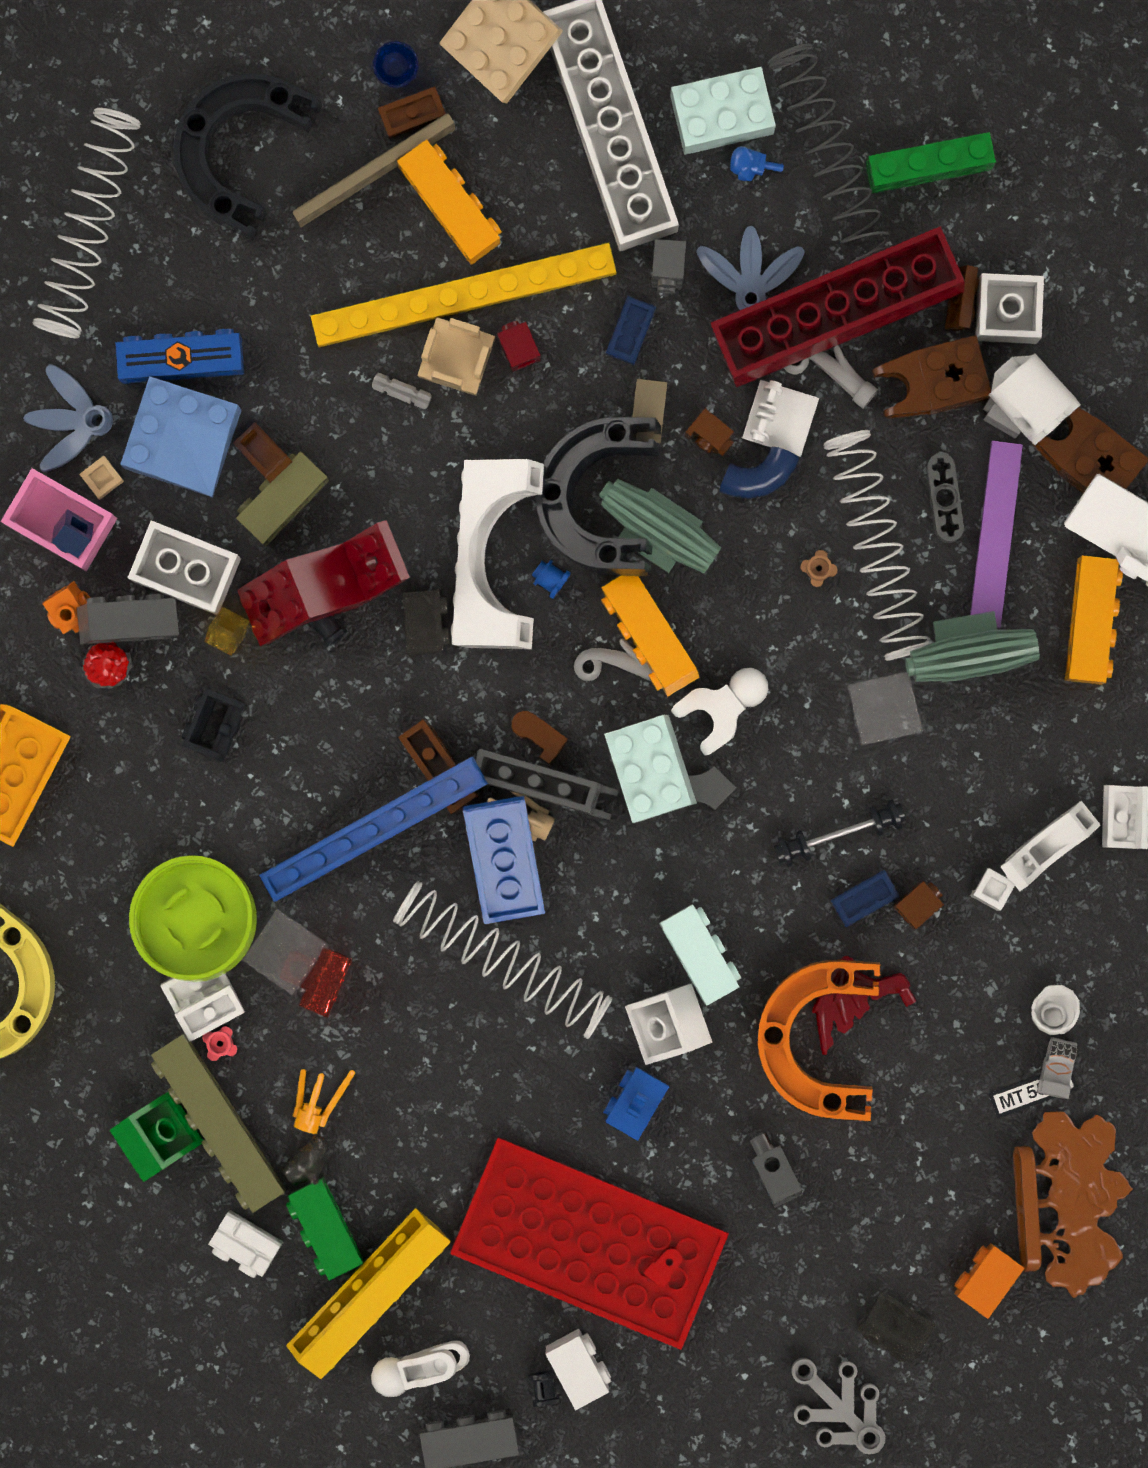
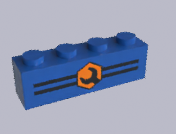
M219 329L215 331L216 335L204 336L201 331L186 332L185 337L173 338L172 334H156L152 340H142L141 336L124 337L123 342H115L118 380L122 384L148 382L149 376L166 381L243 375L242 337L239 333H234L233 329Z

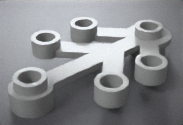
M808 1358L797 1359L791 1368L795 1381L804 1385L809 1384L832 1409H811L807 1405H799L794 1410L796 1422L801 1425H806L810 1422H845L853 1430L852 1432H833L828 1427H822L817 1430L815 1435L817 1443L821 1447H830L832 1444L856 1445L865 1454L879 1452L885 1444V1433L876 1424V1401L879 1398L878 1388L872 1383H866L860 1389V1396L864 1401V1419L862 1422L854 1414V1378L857 1376L858 1371L853 1362L843 1361L838 1367V1373L842 1378L840 1399L818 1377L817 1368L812 1360ZM801 1365L809 1367V1373L805 1376L798 1373V1368ZM846 1365L853 1367V1373L850 1376L842 1374V1369ZM867 1388L875 1389V1396L871 1399L864 1397V1391ZM802 1409L809 1412V1417L806 1420H800L797 1416L798 1412ZM823 1432L831 1434V1439L826 1443L821 1442L819 1439L820 1434ZM868 1432L875 1434V1440L872 1443L864 1441V1435Z

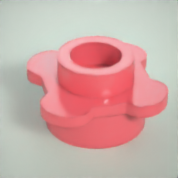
M224 1026L220 1031H209L203 1035V1042L206 1043L208 1049L207 1057L211 1061H217L221 1056H234L236 1054L237 1046L233 1044L231 1038L233 1031L230 1027ZM218 1041L223 1042V1045L221 1047L217 1045Z

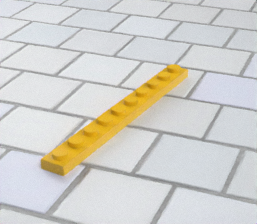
M606 243L312 315L311 320L318 347H323L433 320L436 317L441 318L616 275V268L610 244Z

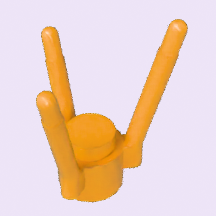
M301 1069L296 1106L292 1115L296 1117L293 1126L312 1134H317L319 1126L325 1127L329 1115L350 1084L355 1071H349L324 1112L320 1114L322 1108L316 1106L324 1080V1074L320 1073L318 1075L310 1102L304 1103L303 1106L306 1070Z

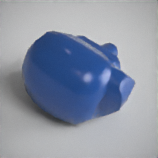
M743 146L737 147L733 151L730 162V170L738 175V179L741 181H752L755 174L762 176L764 169L782 172L784 167L783 164L767 162L766 154Z

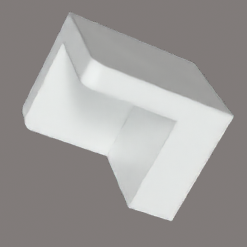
M987 868L976 890H973L970 896L996 911H1001L1015 885L1008 878Z

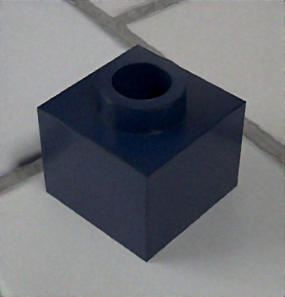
M67 509L54 526L51 543L55 544L60 551L70 553L78 558L92 539L94 524Z

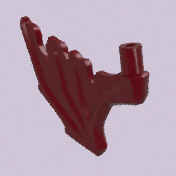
M843 956L840 959L854 961L853 958L848 956ZM837 968L832 972L831 979L835 984L843 985L848 981L849 973L845 969ZM855 970L853 984L873 987V982H879L878 996L842 993L819 996L812 1013H816L822 1054L826 1055L827 1050L834 1044L831 1037L833 1021L836 1023L837 1030L845 1034L853 1027L854 1016L861 1019L864 1013L869 1010L868 996L873 1000H878L882 996L899 993L905 1007L915 1003L916 999L905 975L896 973L884 978L873 979Z

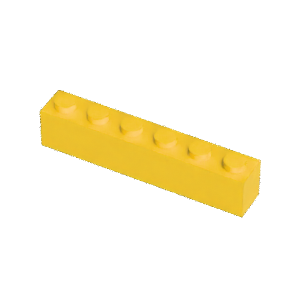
M415 1208L286 1345L301 1365L322 1379L369 1328L379 1320L385 1311L399 1299L401 1294L422 1274L433 1260L443 1252L451 1241L436 1224Z

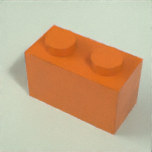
M991 1243L987 1248L982 1246L973 1258L976 1264L969 1273L964 1271L954 1285L957 1288L954 1294L987 1319H989L1025 1269Z

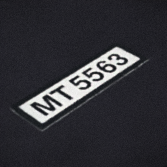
M1073 1071L1070 1082V1092L1078 1090V1085L1075 1080ZM1040 1075L989 1093L997 1118L1056 1097L1037 1093Z

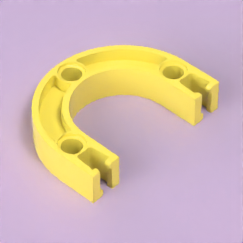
M0 904V917L5 920V924L0 927V948L13 961L19 978V992L16 1003L10 1014L0 1023V1059L27 1045L43 1027L53 1004L55 975L50 956L41 939L28 925ZM13 927L17 928L21 934V939L16 945L10 944L7 940V932ZM21 1015L27 1016L31 1022V1027L26 1033L19 1031L16 1025L17 1019Z

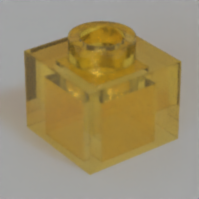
M222 607L209 625L204 642L232 656L245 638L250 621Z

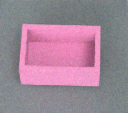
M32 468L1 522L87 572L118 518ZM67 509L94 524L92 539L78 558L70 553L60 551L55 544L51 543L54 526Z

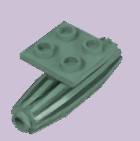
M617 479L615 483L608 481L599 495L603 499L601 506L625 527L618 538L647 539L650 542V546L653 547L652 555H647L645 552L637 553L667 573L671 571L676 562H679L705 574L721 550V547L700 528L703 521L653 488L646 492Z
M991 611L934 621L936 642L910 651V657L905 658V665L908 677L913 676L916 682H947L1003 673L1039 660L1040 653L1034 629L997 630L995 612Z

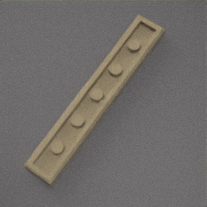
M449 114L443 115L293 211L295 220L300 227H303L398 166L397 160L426 139L432 145L455 130L454 121Z

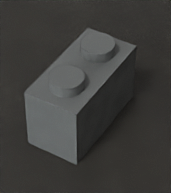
M655 239L651 287L657 288V292L673 294L675 289H682L686 241Z

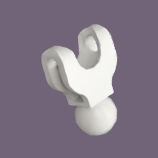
M743 668L732 676L729 686L726 684L719 690L708 688L694 689L675 704L671 712L675 717L681 718L695 710H705L712 716L714 721L713 731L700 745L702 753L709 755L734 737L737 729V718L746 710L745 707H754L766 698L768 681L759 670Z
M450 1341L404 1356L402 1359L384 1358L373 1367L371 1374L372 1385L376 1392L385 1397H397L404 1393L405 1390L411 1388L425 1387L446 1381L468 1364L469 1350L461 1341ZM449 1349H453L460 1354L458 1363H456L455 1357Z

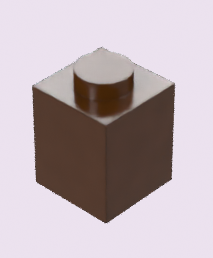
M920 881L893 907L912 929H917L944 905L940 900L943 895L932 882L926 885L924 881Z

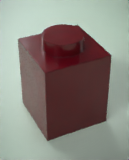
M513 321L501 327L502 332L497 333L498 340L512 372L541 361L540 353L526 322L519 324L518 321Z

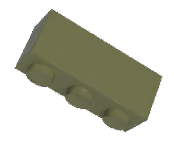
M301 451L297 456L294 454L288 456L293 462L271 483L266 479L259 487L261 493L254 500L251 498L247 499L237 510L240 514L236 519L265 547L329 482L328 477Z

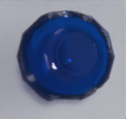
M401 41L384 43L376 51L372 61L376 77L382 84L392 88L407 86L416 79L420 68L419 57L413 47Z

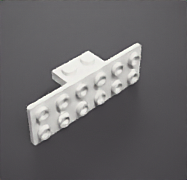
M1096 474L1064 522L1065 527L1116 556L1121 566L1120 570L1133 579L1139 576L1147 581L1146 585L1148 586V502L1101 474Z

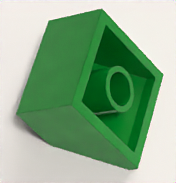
M169 1092L163 1094L109 1130L143 1182L201 1145L203 1141L198 1131H194L185 1118L186 1113L180 1104L177 1105Z

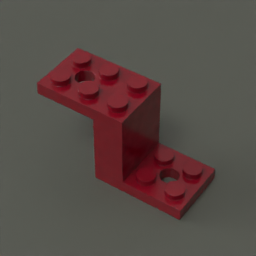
M387 520L372 525L342 544L285 560L237 589L241 604L245 608L251 623L253 634L256 636L261 647L272 643L303 624L358 608L406 581L410 576Z

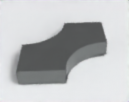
M715 767L700 775H688L696 802L706 804L713 810H716L736 789Z

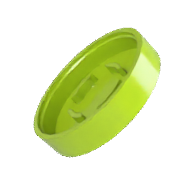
M203 856L177 857L153 869L142 880L135 891L129 912L131 937L141 957L156 971L176 980L186 982H202L215 979L234 968L249 950L254 939L257 924L256 906L246 883L229 867Z

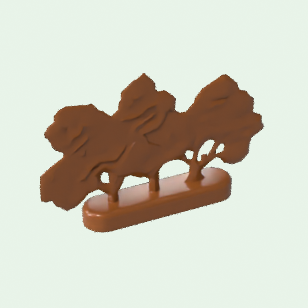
M1045 1112L1043 1114V1121L1037 1124L1032 1132L1034 1140L1045 1153L1042 1163L1036 1165L1034 1152L1029 1146H1017L1014 1148L1013 1153L1020 1263L1025 1268L1024 1272L1039 1270L1042 1262L1041 1245H1046L1054 1256L1053 1261L1048 1264L1045 1272L1046 1281L1053 1287H1065L1071 1296L1076 1298L1078 1295H1084L1088 1286L1100 1285L1107 1278L1108 1272L1114 1269L1123 1258V1254L1115 1239L1108 1233L1103 1232L1097 1226V1222L1100 1216H1111L1117 1208V1201L1124 1199L1133 1188L1121 1172L1107 1170L1103 1165L1109 1155L1115 1150L1116 1129L1112 1123L1106 1122L1099 1115H1095L1093 1118L1085 1121L1081 1129H1077L1065 1112ZM1058 1159V1165L1049 1166L1050 1160ZM1036 1174H1042L1052 1179V1185L1046 1199L1038 1200ZM1052 1207L1057 1211L1058 1225L1051 1234L1040 1232L1038 1208ZM1065 1229L1063 1236L1056 1235L1057 1231ZM1054 1240L1066 1242L1070 1246V1253L1066 1254L1058 1250L1059 1243H1054ZM1057 1256H1062L1065 1259V1263H1059Z

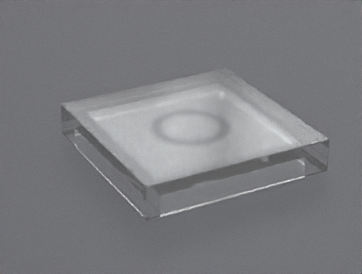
M907 672L848 685L861 746L923 732L910 676L908 677Z
M277 909L242 961L294 996L329 944Z

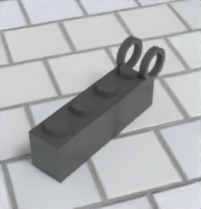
M479 749L476 763L485 777L487 785L567 807L602 819H611L612 814L597 810L595 807L600 792L617 797L619 790L603 786L594 781Z

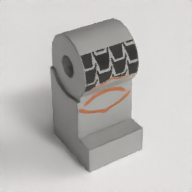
M1051 1037L1046 1057H1044L1037 1093L1069 1099L1077 1043Z

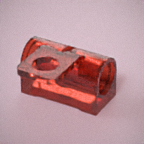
M325 947L322 949L318 960L292 951L281 972V979L307 990L304 992L299 1006L328 1018L353 959ZM296 961H303L308 966V974L303 979H296L291 974V966Z

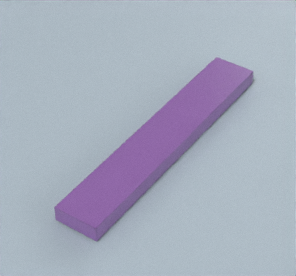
M992 441L970 615L994 611L997 628H1001L1023 445Z

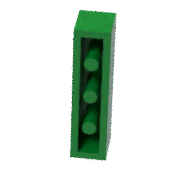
M990 132L871 155L868 156L866 161V169L870 189L872 190L871 194L990 171L995 165L996 160Z

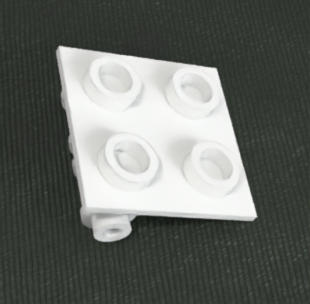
M760 380L742 439L767 447H779L801 457L819 398L782 387V384L770 380V382Z

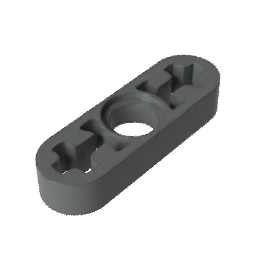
M938 453L933 455L926 465L934 530L940 541L953 543L962 536L964 531L956 467L951 456L945 453ZM937 460H942L943 465L949 466V469L944 472V480L951 479L952 484L944 483L937 487L934 486V482L940 481L939 472L932 469L937 464ZM940 490H949L953 494L954 500L952 505L943 507L938 504L936 495ZM955 509L956 515H950L951 525H957L958 529L953 532L952 537H948V533L941 530V527L946 525L945 515L939 517L938 512L947 513Z

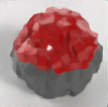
M114 642L97 643L88 648L89 651L82 662V671H84L90 684L96 688L107 687V689H112L114 686H120L128 678L127 675L132 668L130 653H125Z

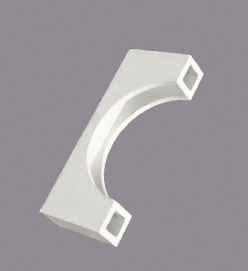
M529 459L464 460V469L461 474L463 484L462 500L459 504L461 515L460 531L457 535V543L459 545L458 560L455 565L456 590L453 595L452 645L466 648L532 649L534 618L514 614L496 599L487 581L484 561L489 534L502 513L521 499L542 495L543 463Z

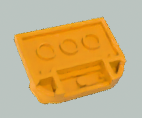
M0 704V840L13 847L71 736L6 704Z

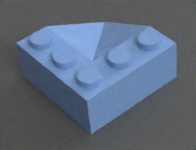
M149 376L120 465L126 470L213 497L241 409L237 404Z

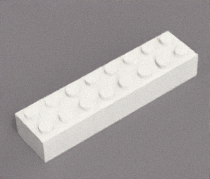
M576 0L543 11L563 30L550 50L619 251L677 233L679 224L602 0Z

